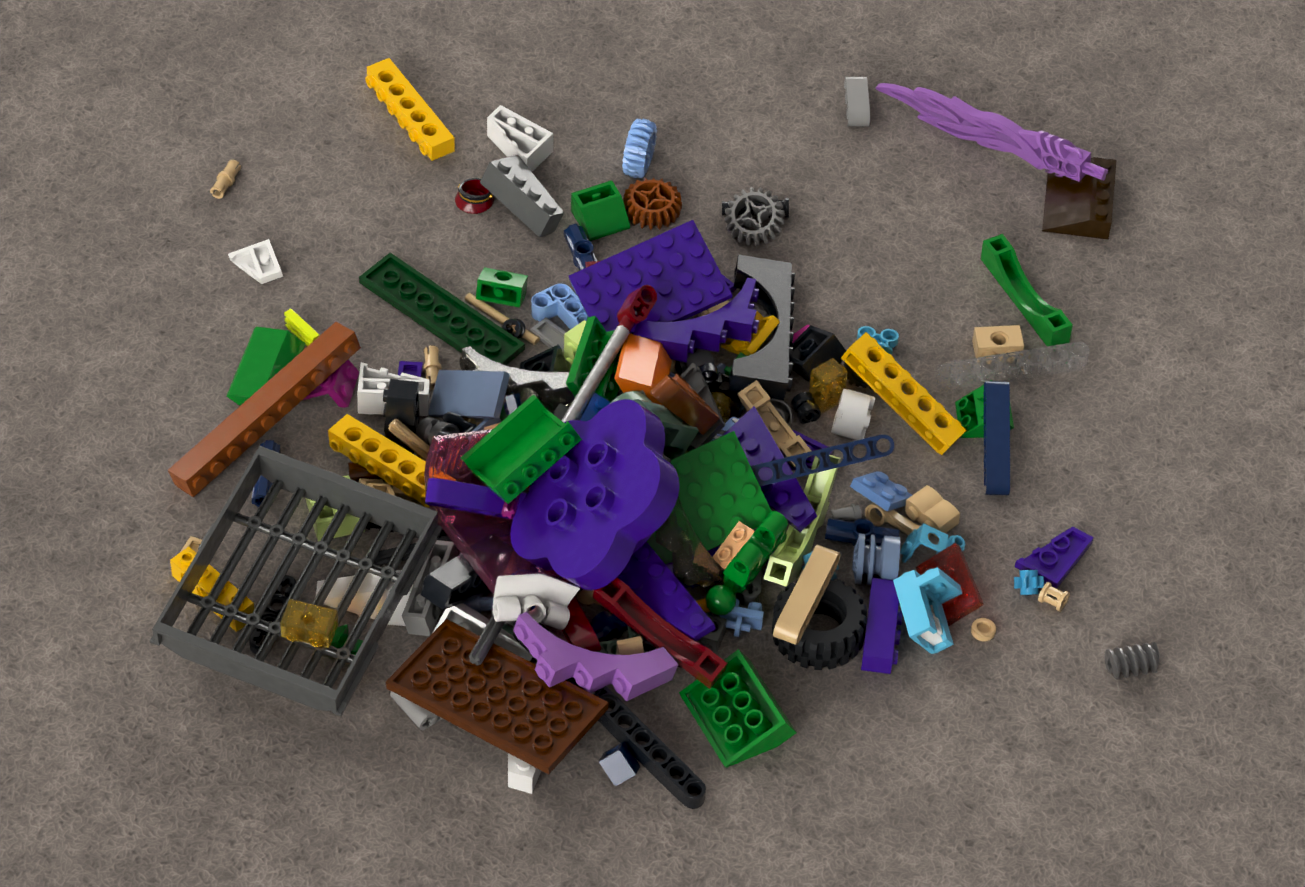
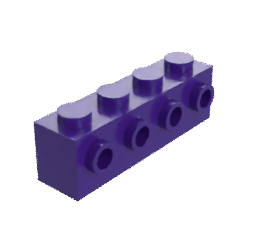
M872 578L861 667L863 671L891 674L892 664L897 665L899 650H894V645H899L901 630H896V625H901L903 613L898 610L900 603L893 580Z

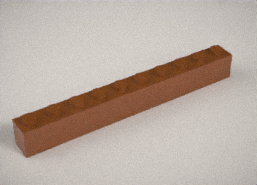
M338 322L332 324L169 468L168 472L173 483L190 496L194 497L361 348L355 332Z

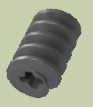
M1153 642L1151 646L1148 643H1144L1142 646L1136 644L1132 648L1125 646L1123 649L1116 647L1113 651L1106 649L1104 659L1108 672L1113 673L1115 679H1119L1121 671L1125 678L1129 677V670H1132L1134 676H1138L1140 668L1144 675L1148 674V667L1151 668L1153 673H1157L1160 656L1156 642Z

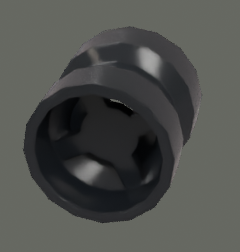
M810 392L799 393L792 399L791 405L795 412H798L797 417L802 424L817 421L820 418L821 411L818 405L815 404V399Z

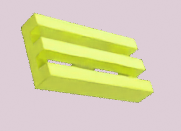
M289 309L284 312V316H286L285 322L287 323L285 326L296 337L305 342L306 346H309L320 336L295 311Z

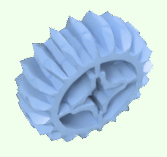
M636 119L631 125L622 160L625 175L633 178H643L645 173H647L653 158L657 138V127L654 122L647 119Z

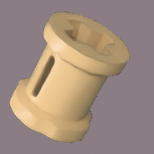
M1046 582L1040 591L1038 601L1041 603L1046 602L1061 612L1068 602L1070 593L1068 591L1062 592L1052 587L1051 583Z

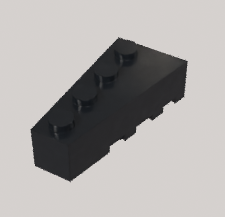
M491 534L428 574L423 581L424 587L421 595L442 610L475 599L478 596L494 592L497 577L504 575L514 549Z

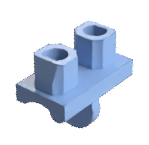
M736 598L734 609L726 615H719L721 618L727 619L726 628L735 629V637H739L741 631L750 632L751 629H762L764 612L762 611L761 603L751 602L747 609L739 607L740 601Z

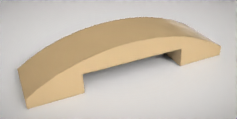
M757 380L738 392L737 395L747 412L755 406L784 458L811 451L800 435L796 436L771 404V398ZM787 461L793 467L796 466L792 461Z

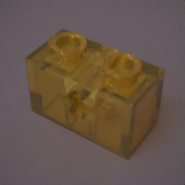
M834 358L811 370L809 392L813 395L815 404L818 405L822 413L838 405L842 391L846 389L848 372Z
M289 599L280 622L281 637H285L290 641L309 643L314 647L329 648L338 626V611Z

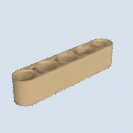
M818 544L815 546L777 620L773 637L798 645L838 566L840 552Z

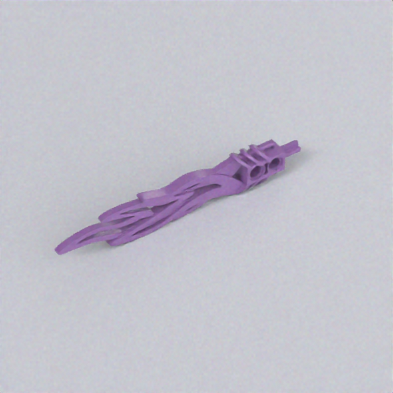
M880 83L876 87V90L896 98L920 113L917 117L922 121L957 138L977 141L979 145L990 149L1011 152L1033 165L1036 169L1042 170L1045 168L1047 173L1055 172L1054 175L1057 177L1066 176L1080 182L1087 174L1104 181L1108 173V169L1091 163V152L1075 147L1070 141L1045 131L1024 130L1004 116L977 110L955 96L949 99L926 88L917 87L913 91L909 88L889 83Z

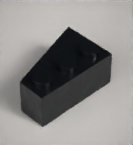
M390 379L389 387L384 388L383 402H386L383 417H386L384 424L385 437L414 454L412 449L389 431L388 425L394 419H398L413 433H416V428L420 423L419 382Z

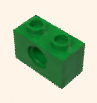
M484 267L477 280L476 299L520 308L527 292L528 275Z

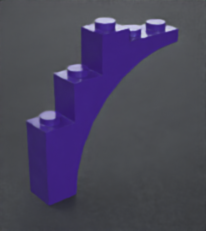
M747 278L743 288L733 300L710 314L676 322L642 321L636 325L634 335L661 342L671 360L687 362L689 353L693 354L695 348L719 352L721 343L725 344L727 338L751 342L753 333L757 334L759 328V320H756L757 310H754L755 304H753V302L757 303L759 289H755L756 279Z

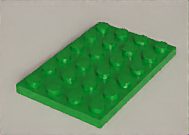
M734 431L668 461L674 466L679 477L678 498L670 516L646 542L664 564L677 560H688L721 545L739 521L749 528L755 529L759 527L771 512Z

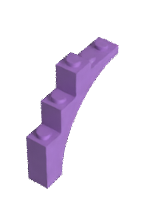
M527 612L518 615L513 629L516 637L523 642L531 655L538 660L535 671L549 688L574 677L576 683L590 693L612 684L615 691L625 701H628L671 681L678 667V663L664 647L646 653L610 655L572 645L547 631Z

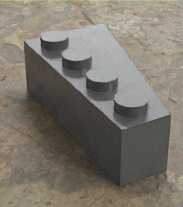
M515 155L489 162L480 183L539 237L553 233L564 212L520 156Z

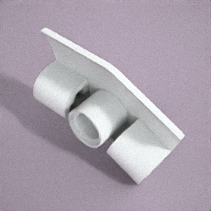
M544 574L498 576L493 599L494 619L496 622L517 621L518 615L527 612L537 623L540 622L563 630L570 618V611L567 606L580 588ZM536 605L532 611H528L530 607Z

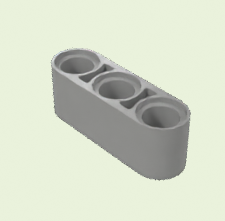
M845 77L847 127H869L870 105L867 77Z

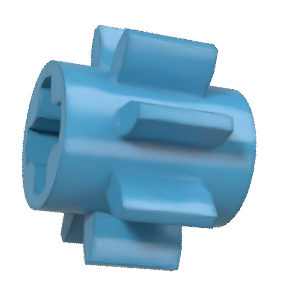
M1019 570L1020 577H1014V588H1020V595L1039 594L1038 588H1043L1044 576H1038V570Z

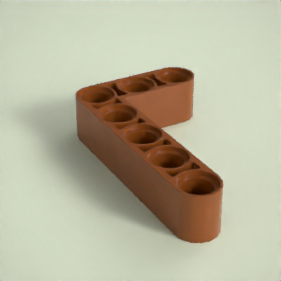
M678 374L673 378L666 375L650 391L664 407L690 426L696 427L702 435L720 419L712 408Z

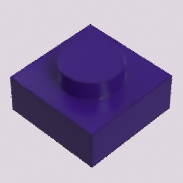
M399 361V376H401V373L422 377L423 362Z

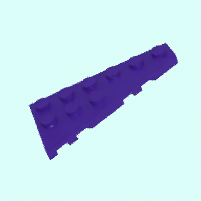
M647 542L632 554L626 567L617 578L628 585L646 605L666 622L694 641H698L715 630L712 620Z

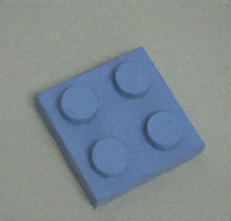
M879 471L854 478L850 485L851 488L887 512L906 506V500L912 496L904 486L893 483L886 474Z

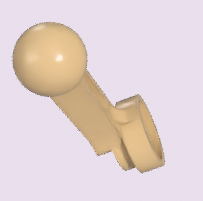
M874 502L865 509L866 519L876 526H881L887 522L907 535L921 526L916 525L895 510L885 511ZM875 508L882 513V517L876 513Z

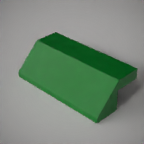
M596 316L587 318L566 381V385L574 397L615 331L606 332ZM621 349L594 392L609 402H612L617 397L620 388L614 378Z
M255 327L226 397L241 406L300 354L306 343L288 330Z

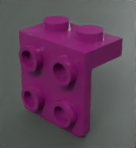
M348 359L303 400L329 394L339 407H349L359 371Z

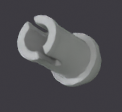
M854 503L850 507L830 510L832 514L830 515L831 519L854 520V522L862 519L860 506Z

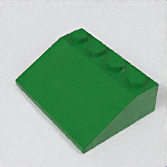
M739 649L724 659L727 662L726 670L711 689L699 680H696L679 692L725 768L772 750L797 733L750 659Z

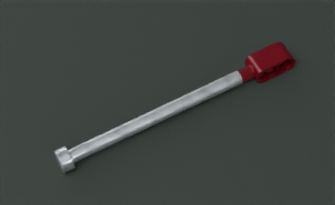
M643 285L627 296L617 314L619 322L617 328L562 418V422L578 420L632 328L647 318L657 301V293L652 286Z

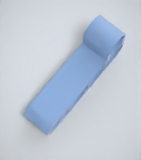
M566 284L553 285L532 297L531 315L537 321H542L544 318L551 319L558 315L570 330L582 321H587L588 316L578 296Z

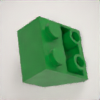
M612 180L571 193V213L578 224L582 226L589 241L630 229L622 196Z
M984 385L955 402L957 419L966 429L960 438H984ZM1010 405V430H1012L1014 424Z

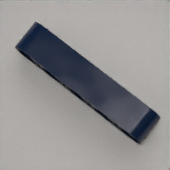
M985 381L983 392L985 495H1009L1010 385L1009 381Z

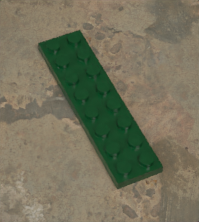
M392 253L387 254L359 276V283L487 371H500L525 350V343Z

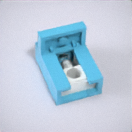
M938 567L929 569L922 575L915 570L908 571L894 579L893 582L909 637L931 654L938 653L954 645L942 604L962 594L961 586Z

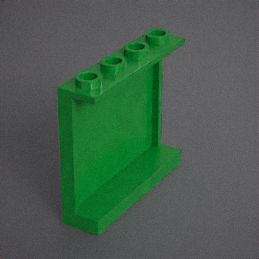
M532 395L461 457V460L474 476L509 504L582 439L568 421L566 423L562 422L548 411L535 395Z

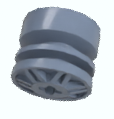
M858 534L852 561L855 584H861L862 574H867V585H871L874 574L879 575V579L894 580L898 578L900 537L884 536L881 546H876L875 535L871 534L869 545H865V534Z

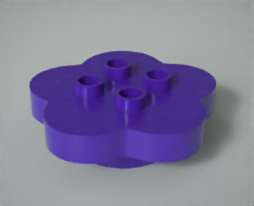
M629 399L612 402L601 409L589 421H568L582 440L530 484V490L519 505L511 526V544L514 551L520 557L542 570L555 571L561 577L585 590L600 589L611 583L623 571L632 554L640 549L670 516L679 494L677 471L670 462L663 458L665 430L661 420L637 402Z

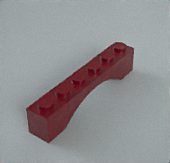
M616 577L608 585L594 590L593 598L656 648L664 647L678 665L709 689L725 672L727 662L709 648L687 637L666 622L619 578Z

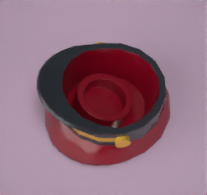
M471 178L459 184L455 203L460 210L470 214H478L487 211L493 205L494 195L480 183L481 179Z

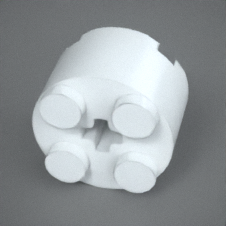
M843 389L831 433L854 440L864 439L866 428H868L871 419L870 412L873 409L875 397Z

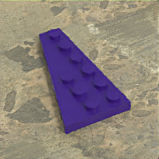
M755 406L722 435L724 436L732 431L735 432L750 466L784 458ZM785 462L782 465L783 473L786 475L793 474L788 463ZM762 467L758 472L759 478L764 481L769 480L773 475L769 467ZM796 478L760 486L770 509L785 516L787 522L797 531L801 532L817 517L815 510Z

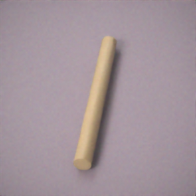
M468 293L466 295L465 301L502 325L506 320L510 319L482 300H477L473 294ZM511 325L513 332L516 333L517 331L514 329L516 325ZM525 329L522 338L533 345L540 341L539 337Z

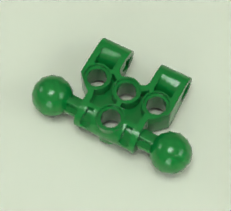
M771 511L750 539L727 565L723 573L725 584L715 585L708 590L705 602L707 608L712 613L719 616L731 612L736 605L735 593H742L752 583L769 560L773 551L777 549L779 544L785 542L788 522L781 513Z

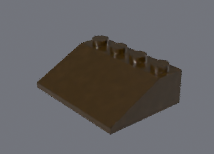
M1098 157L1091 158L1092 164L1108 169L1104 181L1086 174L1078 182L1066 176L1057 177L1054 175L1055 172L1047 173L1042 231L1108 240L1112 224L1117 160Z

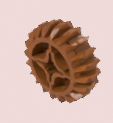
M654 177L652 180L644 178L642 182L636 180V183L630 184L624 193L623 202L628 220H632L634 226L640 223L642 229L645 225H649L650 230H652L653 226H657L660 230L662 224L668 227L670 222L675 223L676 218H679L681 214L682 202L680 192H678L677 186L671 185V182L664 183L663 178L659 181L655 180Z

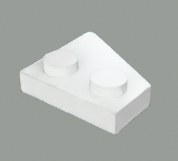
M269 239L228 254L230 261L261 284L283 277Z

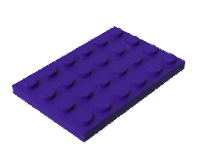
M694 220L688 221L568 276L587 316H596L606 332L617 328L619 324L617 314L627 296L643 285L652 286L657 293V301L644 321H683L733 298ZM636 325L632 328L631 334H634Z

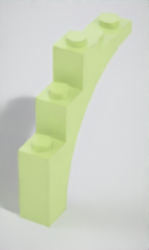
M829 455L832 463H840L841 458ZM817 456L814 458L811 469H816L819 466ZM838 468L809 474L804 493L815 510L817 517L801 532L789 525L785 542L779 544L775 552L770 555L764 575L765 580L787 587L799 578L804 561L803 555L811 552L817 529L824 523L830 503L828 502Z

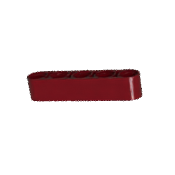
M563 577L559 578V580L566 582ZM574 596L567 606L570 611V618L562 632L568 643L589 651L599 652L601 651V646L598 638Z

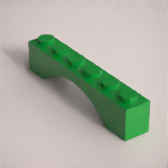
M1000 234L984 240L981 261L1048 349L1052 350L1070 343L1073 324L1061 309L1050 306L1036 293L1021 268L1014 248L1006 237Z

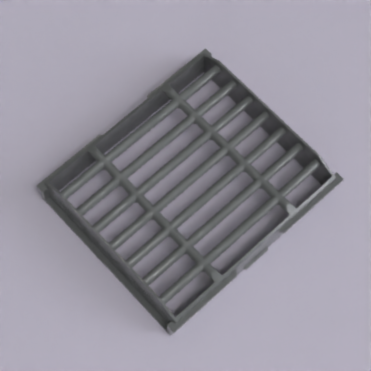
M259 446L217 520L211 525L198 547L197 554L155 623L150 643L157 646L163 644L184 659L311 708L332 711L333 714L342 716L379 648L377 643L402 597L410 591L443 530L438 525V512ZM261 475L273 483L254 516L248 517L239 513ZM281 489L294 493L275 525L271 526L262 522ZM303 497L315 501L298 533L293 534L284 530ZM325 505L337 509L321 541L314 542L306 539ZM346 514L360 518L342 550L338 551L328 547ZM233 522L246 526V531L208 596L202 597L192 593ZM369 522L382 526L365 558L359 559L351 556ZM393 530L403 534L404 536L389 564L384 568L373 564L390 531ZM256 531L270 535L230 605L225 606L217 603L216 600ZM413 538H419L401 573H396L395 571ZM281 539L292 543L253 613L246 614L238 611L277 541ZM300 548L313 551V555L275 622L270 623L262 620L263 613ZM326 556L336 560L298 630L293 632L283 628L322 557ZM345 564L358 568L321 638L314 640L306 637ZM369 572L381 577L343 648L338 649L328 645L367 573ZM389 582H395L356 655L351 654ZM188 601L201 608L188 631L184 632L172 626ZM210 611L224 615L209 641L196 636ZM234 619L246 625L231 650L218 644ZM258 628L268 632V635L255 658H252L241 652L254 629ZM279 636L291 642L278 666L275 667L265 663L264 660ZM300 645L312 649L313 652L299 676L286 670ZM323 654L336 658L323 684L309 680ZM345 663H349L350 666L337 690L333 689L332 687Z

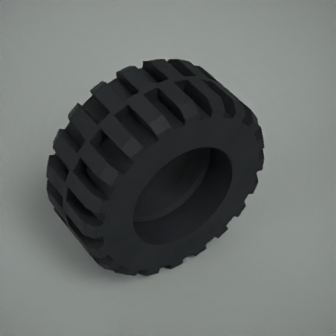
M831 579L814 614L828 615L834 618L840 625L828 631H817L807 627L798 645L773 637V641L776 646L779 645L778 650L783 656L788 654V660L794 664L796 661L800 662V667L807 669L808 666H814V670H822V667H828V670L836 668L838 663L843 666L849 662V657L851 659L855 658L858 650L862 648L867 624V609L863 604L864 601L850 585L845 586L844 581ZM793 582L785 587V591H781L777 596L773 610L772 634L777 620L796 585Z

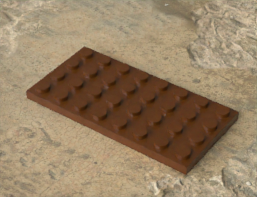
M448 619L386 681V689L548 775L609 709L607 701L566 680L549 688L538 677L535 671V664L493 643L481 665L472 664L469 655L480 636Z

